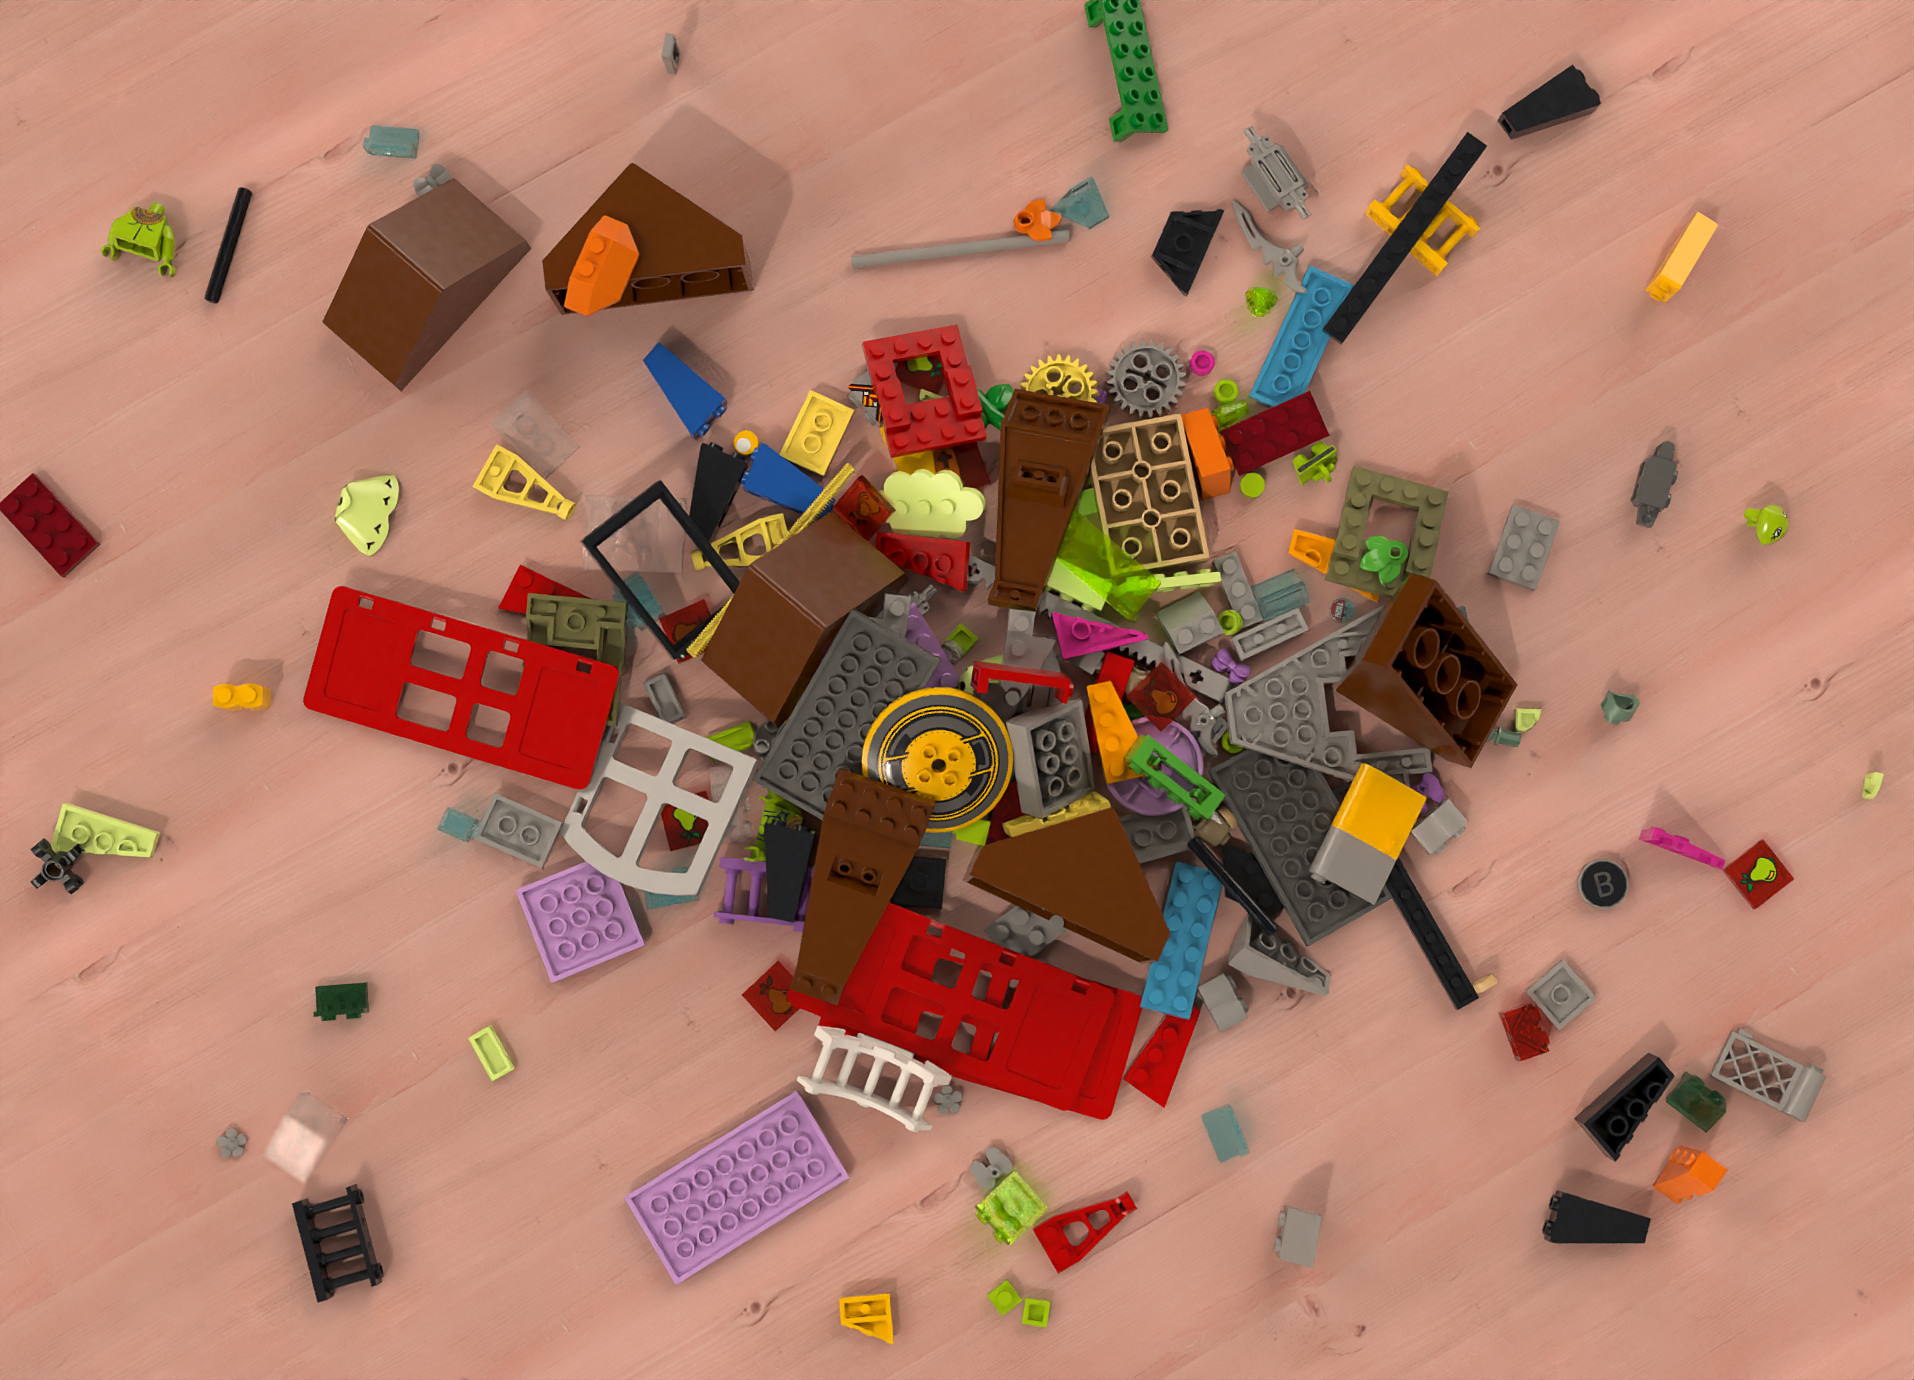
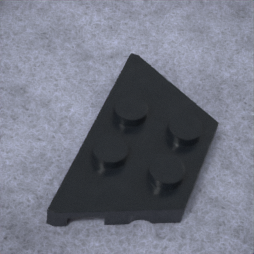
M1222 209L1202 212V210H1192L1191 212L1171 211L1151 258L1186 297L1223 216L1224 210Z
M1228 843L1222 845L1223 866L1269 917L1275 915L1283 908V905L1255 855ZM1224 887V896L1238 903V901Z

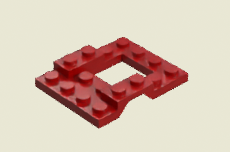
M957 324L863 341L862 348L873 391L879 400L885 438L891 458L986 440L987 434L981 415L982 406L971 365L967 363ZM939 355L949 396L906 404L899 378L897 379L893 363Z

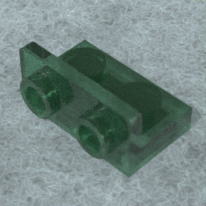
M368 982L315 986L317 1012H313V1017L321 1016V1021L337 1020L336 1015L346 1014V1019L362 1018L361 1013L369 1012Z
M1688 1072L1682 1075V1081L1666 1097V1102L1706 1133L1726 1113L1725 1098L1718 1091H1711L1707 1088L1703 1080L1697 1075H1690Z

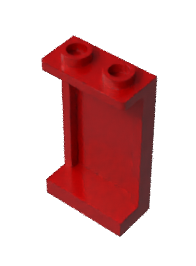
M974 661L971 687L978 693L987 694L989 679L1055 687L1054 697L1064 704H1067L1068 698L1072 697L1073 683H1070L1071 679L1063 672Z

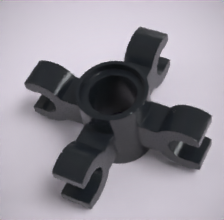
M43 838L31 848L32 853L44 861L42 872L30 881L36 889L48 880H61L67 892L73 894L84 884L82 878L71 871L74 860L85 852L79 843L68 852L59 851L55 853L52 850L51 844Z

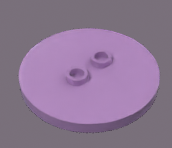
M1157 716L1142 717L1131 721L1138 738L1140 735H1149L1199 775H1203V758L1200 747L1193 735L1185 727L1171 719ZM1161 762L1157 766H1153L1155 770L1163 772L1188 793L1193 787L1199 788L1193 784L1189 785ZM1147 776L1106 784L1113 797L1122 806L1140 815H1166L1184 806L1182 803L1177 805L1168 799L1167 795L1169 793L1162 788L1158 790L1147 782L1149 780Z

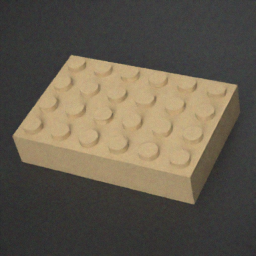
M1181 413L1104 427L1089 473L1110 580L1207 562L1210 556Z

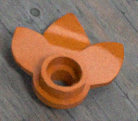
M1039 199L1027 204L1025 210L1019 211L1013 220V224L1019 233L1028 234L1033 240L1048 241L1052 239L1050 230H1053L1060 224L1062 216L1045 210V200Z

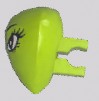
M1769 504L1761 510L1747 508L1744 518L1748 519L1746 525L1756 527V536L1762 545H1771L1783 538L1788 532V517L1777 504Z

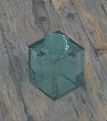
M447 807L437 829L469 843L470 839L474 840L479 827L477 825L479 820L459 810Z

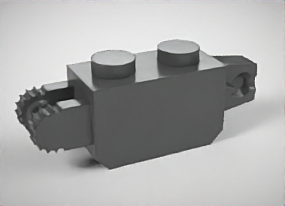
M1664 441L1656 447L1654 456L1640 464L1630 500L1633 506L1638 508L1636 524L1639 526L1653 527L1658 513L1664 510V508H1668L1672 495L1669 494L1671 485H1674L1678 476V471L1675 470L1677 462L1672 461L1675 447L1673 442L1671 443L1670 441Z

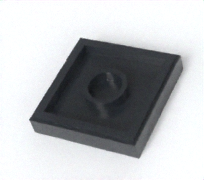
M914 856L893 894L892 903L902 906L942 909L946 859Z

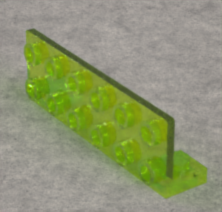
M1076 509L1074 510L1057 560L1126 619L1135 623L1140 617L1137 612L1161 585V581Z

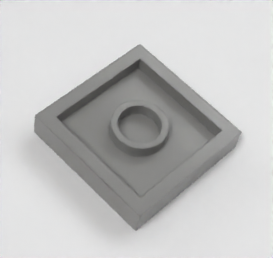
M1563 959L1524 991L1558 1031L1596 999L1595 995Z

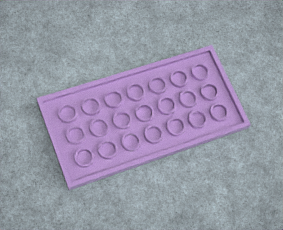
M796 1090L624 1198L674 1283L677 1285L850 1176L801 1094Z

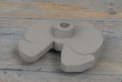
M434 164L431 167L430 175L426 178L414 179L413 186L415 192L422 196L446 183L451 177L445 167L440 164Z
M991 1147L985 1150V1154L991 1163L988 1167H985L977 1160H974L970 1166L971 1175H975L977 1183L986 1190L994 1189L996 1178L1000 1175L1012 1173L1013 1166L1010 1159L1003 1153H999V1148Z

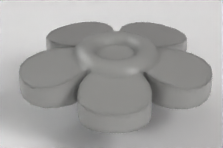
M943 1086V1095L936 1093L933 1097L935 1103H941L937 1108L938 1112L946 1114L949 1107L951 1113H957L960 1106L955 1102L962 1100V1094L959 1091H955L952 1094L951 1086Z
M228 1129L226 1131L227 1138L225 1136L217 1138V1145L223 1147L220 1151L221 1156L227 1158L231 1155V1152L235 1157L243 1154V1148L238 1145L246 1144L247 1139L245 1135L237 1136L235 1129Z

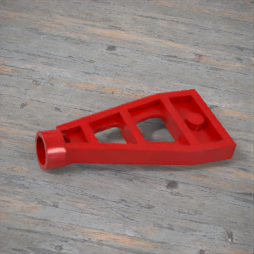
M1127 1191L1116 1198L1054 1215L1032 1228L1059 1274L1081 1261L1127 1214L1137 1210V1207ZM1119 1202H1122L1125 1210L1119 1208ZM1100 1210L1107 1211L1110 1216L1109 1222L1099 1230H1095L1088 1219L1089 1215ZM1077 1221L1083 1222L1088 1229V1236L1078 1246H1073L1064 1233V1227Z

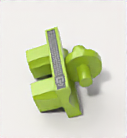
M1319 441L1311 448V452L1315 457L1309 461L1304 454H1299L1293 458V466L1301 485L1311 479L1315 483L1320 479L1326 483L1332 481L1330 473L1336 469L1333 464L1338 462L1337 450L1333 445L1328 447L1325 443Z

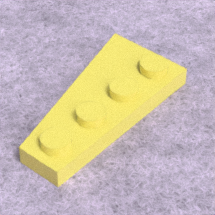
M1093 791L1042 819L1027 814L1002 824L1005 833L1010 837H1014L1111 808L1109 800Z

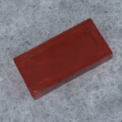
M977 442L952 446L966 487L976 489L991 483Z

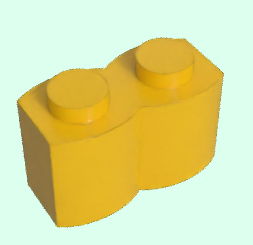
M253 683L243 684L239 687L232 684H219L213 687L212 705L228 711H238L244 708L255 711L265 710L271 707V690Z

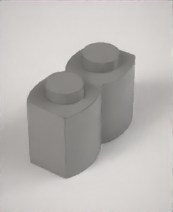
M1445 799L1412 827L1410 835L1427 854L1434 852L1437 855L1447 847L1445 842L1451 836L1457 838L1466 830L1464 825L1468 821L1449 799Z
M1224 973L1197 986V991L1220 1032L1247 1019L1246 1012L1249 1011L1243 998L1238 999L1233 990L1237 989L1233 979L1230 975L1226 977Z

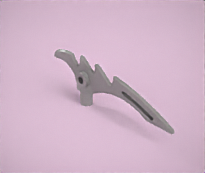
M1233 200L1232 205L1237 220L1248 242L1254 250L1263 248V263L1268 265L1270 262H1273L1274 276L1277 277L1285 273L1284 284L1298 293H1306L1307 289L1301 286L1296 278V266L1299 262L1297 257L1304 251V248L1298 243L1289 251L1270 243L1258 232L1253 224L1250 213L1236 200ZM1242 214L1245 215L1246 220L1256 238H1253L1251 233L1249 232L1243 220Z
M1165 642L1164 654L1172 691L1177 693L1179 700L1184 699L1182 717L1185 719L1189 716L1192 717L1189 731L1191 733L1201 731L1198 738L1199 745L1209 755L1216 757L1219 753L1212 744L1211 733L1217 723L1215 718L1225 713V710L1221 704L1209 710L1206 705L1202 704L1190 693L1181 675L1180 661L1169 643ZM1171 659H1174L1175 670L1180 684V688H1177L1171 666Z

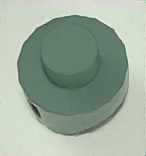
M1609 689L1600 706L1605 713V720L1617 725L1620 721H1630L1640 702L1634 694H1619Z

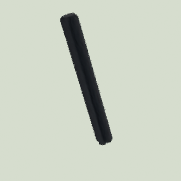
M239 187L205 293L204 298L210 303L217 304L219 302L252 196V192L243 187Z
M1197 836L1193 837L1187 843L1188 847L1269 936L1274 934L1278 930L1275 922Z

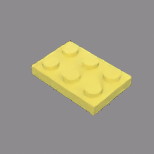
M810 390L779 455L788 462L824 477L855 411Z

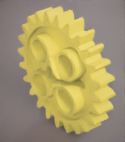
M1060 354L1057 355L1056 361H1053L1048 356V363L1046 364L1038 360L1040 367L1037 369L1031 366L1033 374H1024L1028 382L1020 383L1021 387L1026 391L1049 395L1063 391L1064 395L1058 396L1097 403V400L1093 399V397L1099 396L1098 390L1094 389L1098 386L1097 381H1091L1094 378L1093 372L1087 373L1088 366L1086 364L1080 367L1081 362L1079 359L1072 363L1070 355L1066 357L1065 361H1062ZM1052 375H1061L1057 382L1049 381ZM1068 376H1071V378L1066 382V378ZM1079 385L1082 387L1080 392L1076 394L1070 393V389L1073 386Z

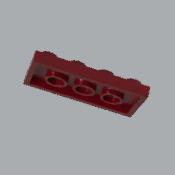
M1311 391L1219 431L1224 438L1226 448L1239 476L1330 436Z
M34 473L28 476L0 502V511L61 577L65 578L101 545Z

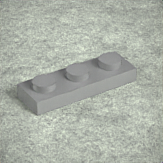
M1237 552L1213 560L1216 572H1220V583L1231 610L1237 611L1243 619L1241 629L1263 621Z
M1296 608L1232 637L1230 640L1240 661H1243L1309 629L1299 608Z

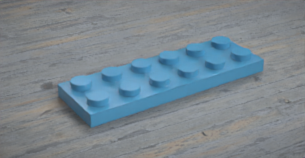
M1311 265L1309 266L1301 283V286L1306 288L1307 292L1296 293L1248 398L1272 408L1305 393L1330 339V336L1324 333L1322 329L1354 285Z
M1178 861L1175 862L1163 910V918L1170 931V935L1158 962L1150 963L1140 1004L1141 1008L1187 1020L1190 1019L1222 887L1220 881L1208 869Z

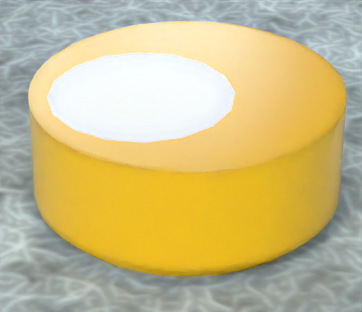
M748 430L739 432L734 438V447L743 456L752 455L755 447L758 448L759 446L757 436Z

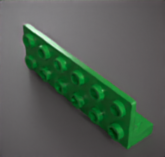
M1089 0L1084 4L1089 28H1097L1104 23L1122 110L1109 118L1113 141L1122 142L1134 133L1167 132V121L1140 0Z

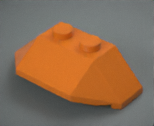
M604 215L590 231L570 276L564 303L565 308L589 317L595 312L620 301L640 256L627 224Z

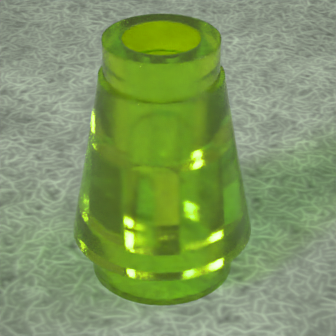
M1242 399L1216 406L1211 411V416H1216L1219 429L1222 427L1227 428L1249 413V407L1246 401Z

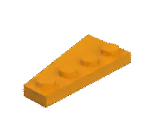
M1294 529L1287 554L1326 575L1329 559L1336 540ZM1350 588L1376 603L1378 602L1379 595Z
M1111 681L1086 686L1106 784L1145 777L1143 773L1138 775L1128 767L1130 763L1124 759L1138 740V736Z

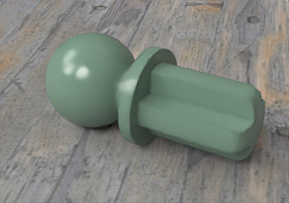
M1498 726L1497 730H1492L1486 743L1494 740L1495 746L1503 744L1518 747L1521 734L1502 730V727Z

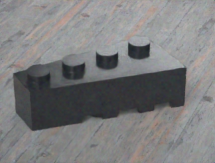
M1647 1053L1577 1115L1574 1120L1601 1152L1616 1162L1621 1155L1619 1153L1626 1143L1629 1144L1634 1136L1632 1134L1639 1124L1643 1123L1647 1118L1648 1111L1654 1103H1657L1675 1075L1658 1056Z

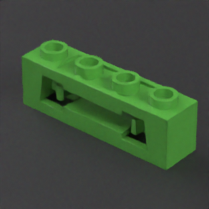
M1140 735L1124 758L1130 763L1128 767L1138 775L1143 773L1149 778L1147 782L1158 790L1161 788L1169 793L1167 795L1168 799L1177 805L1182 803L1188 808L1186 812L1197 820L1199 818L1209 819L1225 797L1223 792L1149 735ZM1161 762L1189 785L1193 784L1199 788L1193 787L1188 793L1163 772L1155 770L1150 766H1157Z

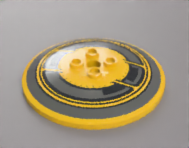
M945 687L913 691L888 705L872 723L862 750L863 776L935 801L925 832L932 833L949 832L964 828L989 813L1007 789L1013 768L1011 740L998 714L978 697L962 690ZM936 759H942L946 764L944 768L935 770L931 766L932 762Z

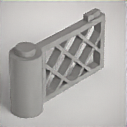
M1738 1029L1737 1033L1731 1031L1710 1076L1805 1123L1825 1081L1826 1076L1822 1074L1824 1070L1812 1064L1805 1067L1752 1041L1753 1035L1741 1029ZM1735 1039L1744 1042L1747 1053L1734 1057L1731 1046ZM1750 1046H1752V1047H1754V1048H1756V1049H1758V1050L1751 1051ZM1759 1052L1766 1053L1771 1065L1758 1068L1753 1054ZM1729 1053L1730 1059L1725 1060L1727 1054ZM1749 1056L1754 1070L1741 1074L1736 1060ZM1773 1057L1780 1060V1062L1775 1063ZM1732 1061L1736 1076L1726 1078L1718 1074L1723 1064ZM1786 1063L1794 1067L1791 1077L1781 1080L1776 1066ZM1772 1068L1777 1082L1764 1086L1759 1072ZM1755 1073L1760 1087L1750 1090L1745 1087L1742 1077ZM1738 1079L1740 1084L1732 1080ZM1788 1082L1784 1089L1783 1083ZM1779 1085L1782 1096L1778 1103L1769 1099L1766 1088ZM1761 1090L1762 1093H1763V1096L1760 1095V1094H1758V1093H1756V1092Z

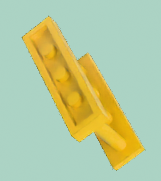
M1408 164L1400 174L1404 180L1384 202L1379 203L1374 199L1365 211V214L1390 236L1407 215L1406 213L1402 218L1397 219L1390 213L1391 207L1411 186L1422 194L1429 185L1423 178L1422 173L1415 167L1411 168ZM1448 200L1410 253L1438 277L1448 264L1445 261V256L1466 233L1473 238L1480 227L1477 226L1478 223L1472 216L1465 215ZM1447 218H1450L1459 228L1438 251L1432 250L1427 245V240Z

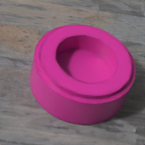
M1205 350L1195 352L1190 360V369L1198 376L1208 375L1215 365L1213 355Z

